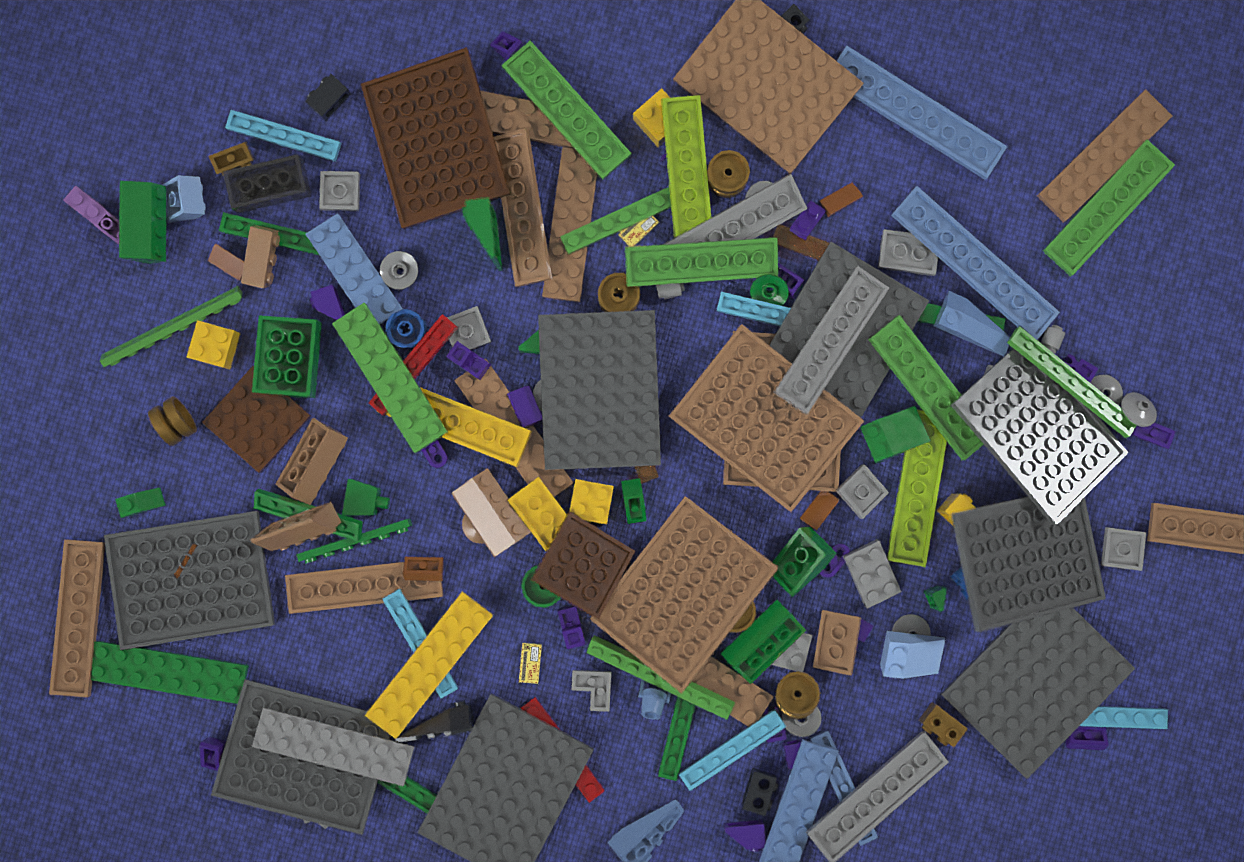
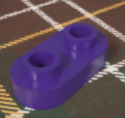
M438 439L421 450L432 467L441 468L446 465L448 456ZM436 455L442 457L440 462L435 460Z
M835 544L831 547L835 552L842 550L843 554L840 557L835 555L829 562L830 569L828 571L823 569L819 573L821 576H834L846 563L843 555L850 552L846 545Z

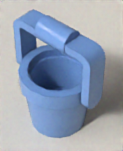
M641 680L638 697H642L641 715L647 719H660L664 704H669L671 693L667 692L666 694L657 689L643 690L644 682L646 681Z

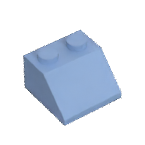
M178 175L163 184L166 186V223L197 219L205 214V203L202 197L203 186L200 182V177Z

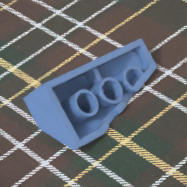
M948 291L934 327L1004 357L1009 347L1007 341L1010 336L967 298Z
M674 800L622 828L607 843L623 862H648L652 857L651 851L656 845L660 846L663 842L662 836L666 831H670L684 810L679 802Z

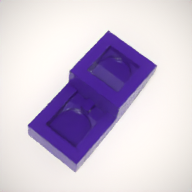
M458 341L446 356L479 380L482 379L491 366L490 363Z
M571 605L557 609L566 648L571 649L586 645L577 607Z

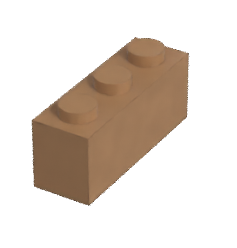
M258 225L250 226L241 279L242 284L259 288H266L272 284L274 278L272 268L277 260L275 250L280 242L279 230Z

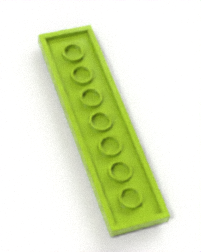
M700 95L661 99L674 238L711 218Z
M917 410L931 442L904 452L887 560L926 567L947 441L925 412Z

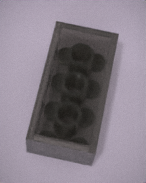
M298 154L223 171L230 206L236 213L312 197L304 160Z

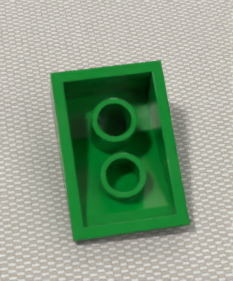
M915 406L860 427L876 464L931 442Z
M801 527L772 562L778 567V570L772 577L791 597H794L829 564L837 553L811 527Z

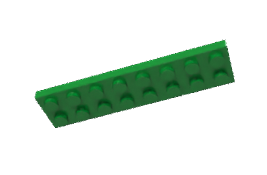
M95 641L91 680L238 704L244 680L247 678L249 665L141 647L120 650L119 644Z

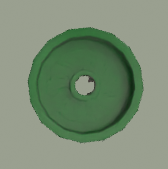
M535 565L526 572L522 579L521 588L523 595L529 603L536 607L545 608L552 606L560 600V597L531 581L538 565Z

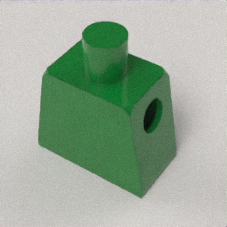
M348 479L342 515H377L378 508H389L390 498L381 497V488L355 479Z

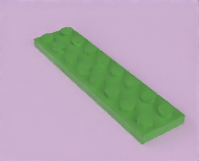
M531 41L526 43L502 64V68L602 180L631 156V152Z
M1145 140L1043 249V252L1069 276H1073L1175 164L1150 141Z
M777 238L625 247L626 285L631 287L758 278L765 274L778 276Z
M365 302L332 323L414 453L419 452L448 433Z
M897 315L868 339L961 460H966L984 445L951 406L961 394L900 315Z

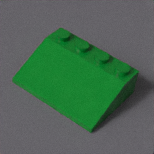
M490 199L465 200V207H462L463 218L468 223L470 230H473L498 271H502L497 216Z
M259 315L252 384L253 393L315 398L322 327L320 321L315 319Z

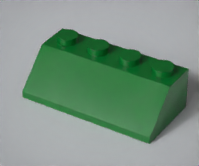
M120 181L119 258L148 264L166 262V186L152 182Z
M776 600L735 641L728 645L721 654L751 684L806 629Z

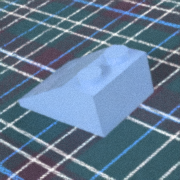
M887 631L880 663L883 676L904 679L938 674L945 638Z

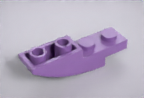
M75 186L63 201L119 244V218L78 186Z

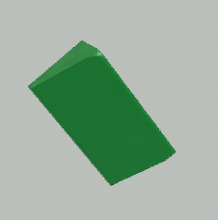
M936 585L924 590L930 608L940 612L943 611L946 588Z

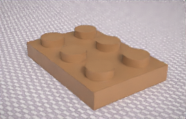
M822 610L813 668L850 676L853 674L862 617Z

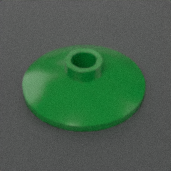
M773 274L759 276L754 280L750 289L752 299L780 306L787 301L789 294L786 282ZM771 287L773 290L769 291L767 288Z

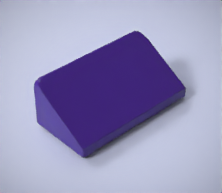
M530 386L519 388L507 394L521 427L534 426L543 420Z
M1079 726L1066 739V748L1105 750L1109 746L1106 727Z

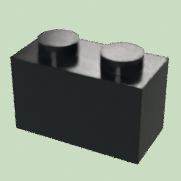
M330 74L321 80L320 86L316 90H312L308 94L305 102L322 119L327 121L352 94L335 76Z

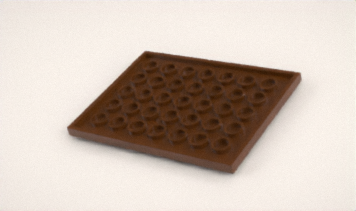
M467 47L361 83L402 229L462 211V207H465V200L489 198L492 201L510 195Z

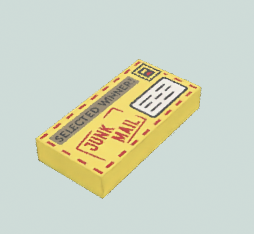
M652 216L622 230L618 236L629 247L635 246L659 224V221Z
M522 643L519 682L539 683L542 644Z

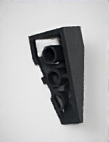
M465 700L454 702V705L401 733L395 741L418 740L423 738L422 735L434 738L441 735L442 732H444L445 736L471 732L475 725L471 702L466 703Z

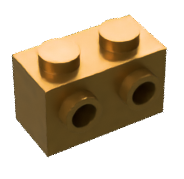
M247 142L208 156L216 174L222 173L223 176L234 172L232 168L240 166L242 169L252 165L250 161L254 160Z
M933 702L919 719L923 724L921 728L930 735L932 732L939 736L937 740L945 746L950 744L952 747H955L967 731L964 725Z

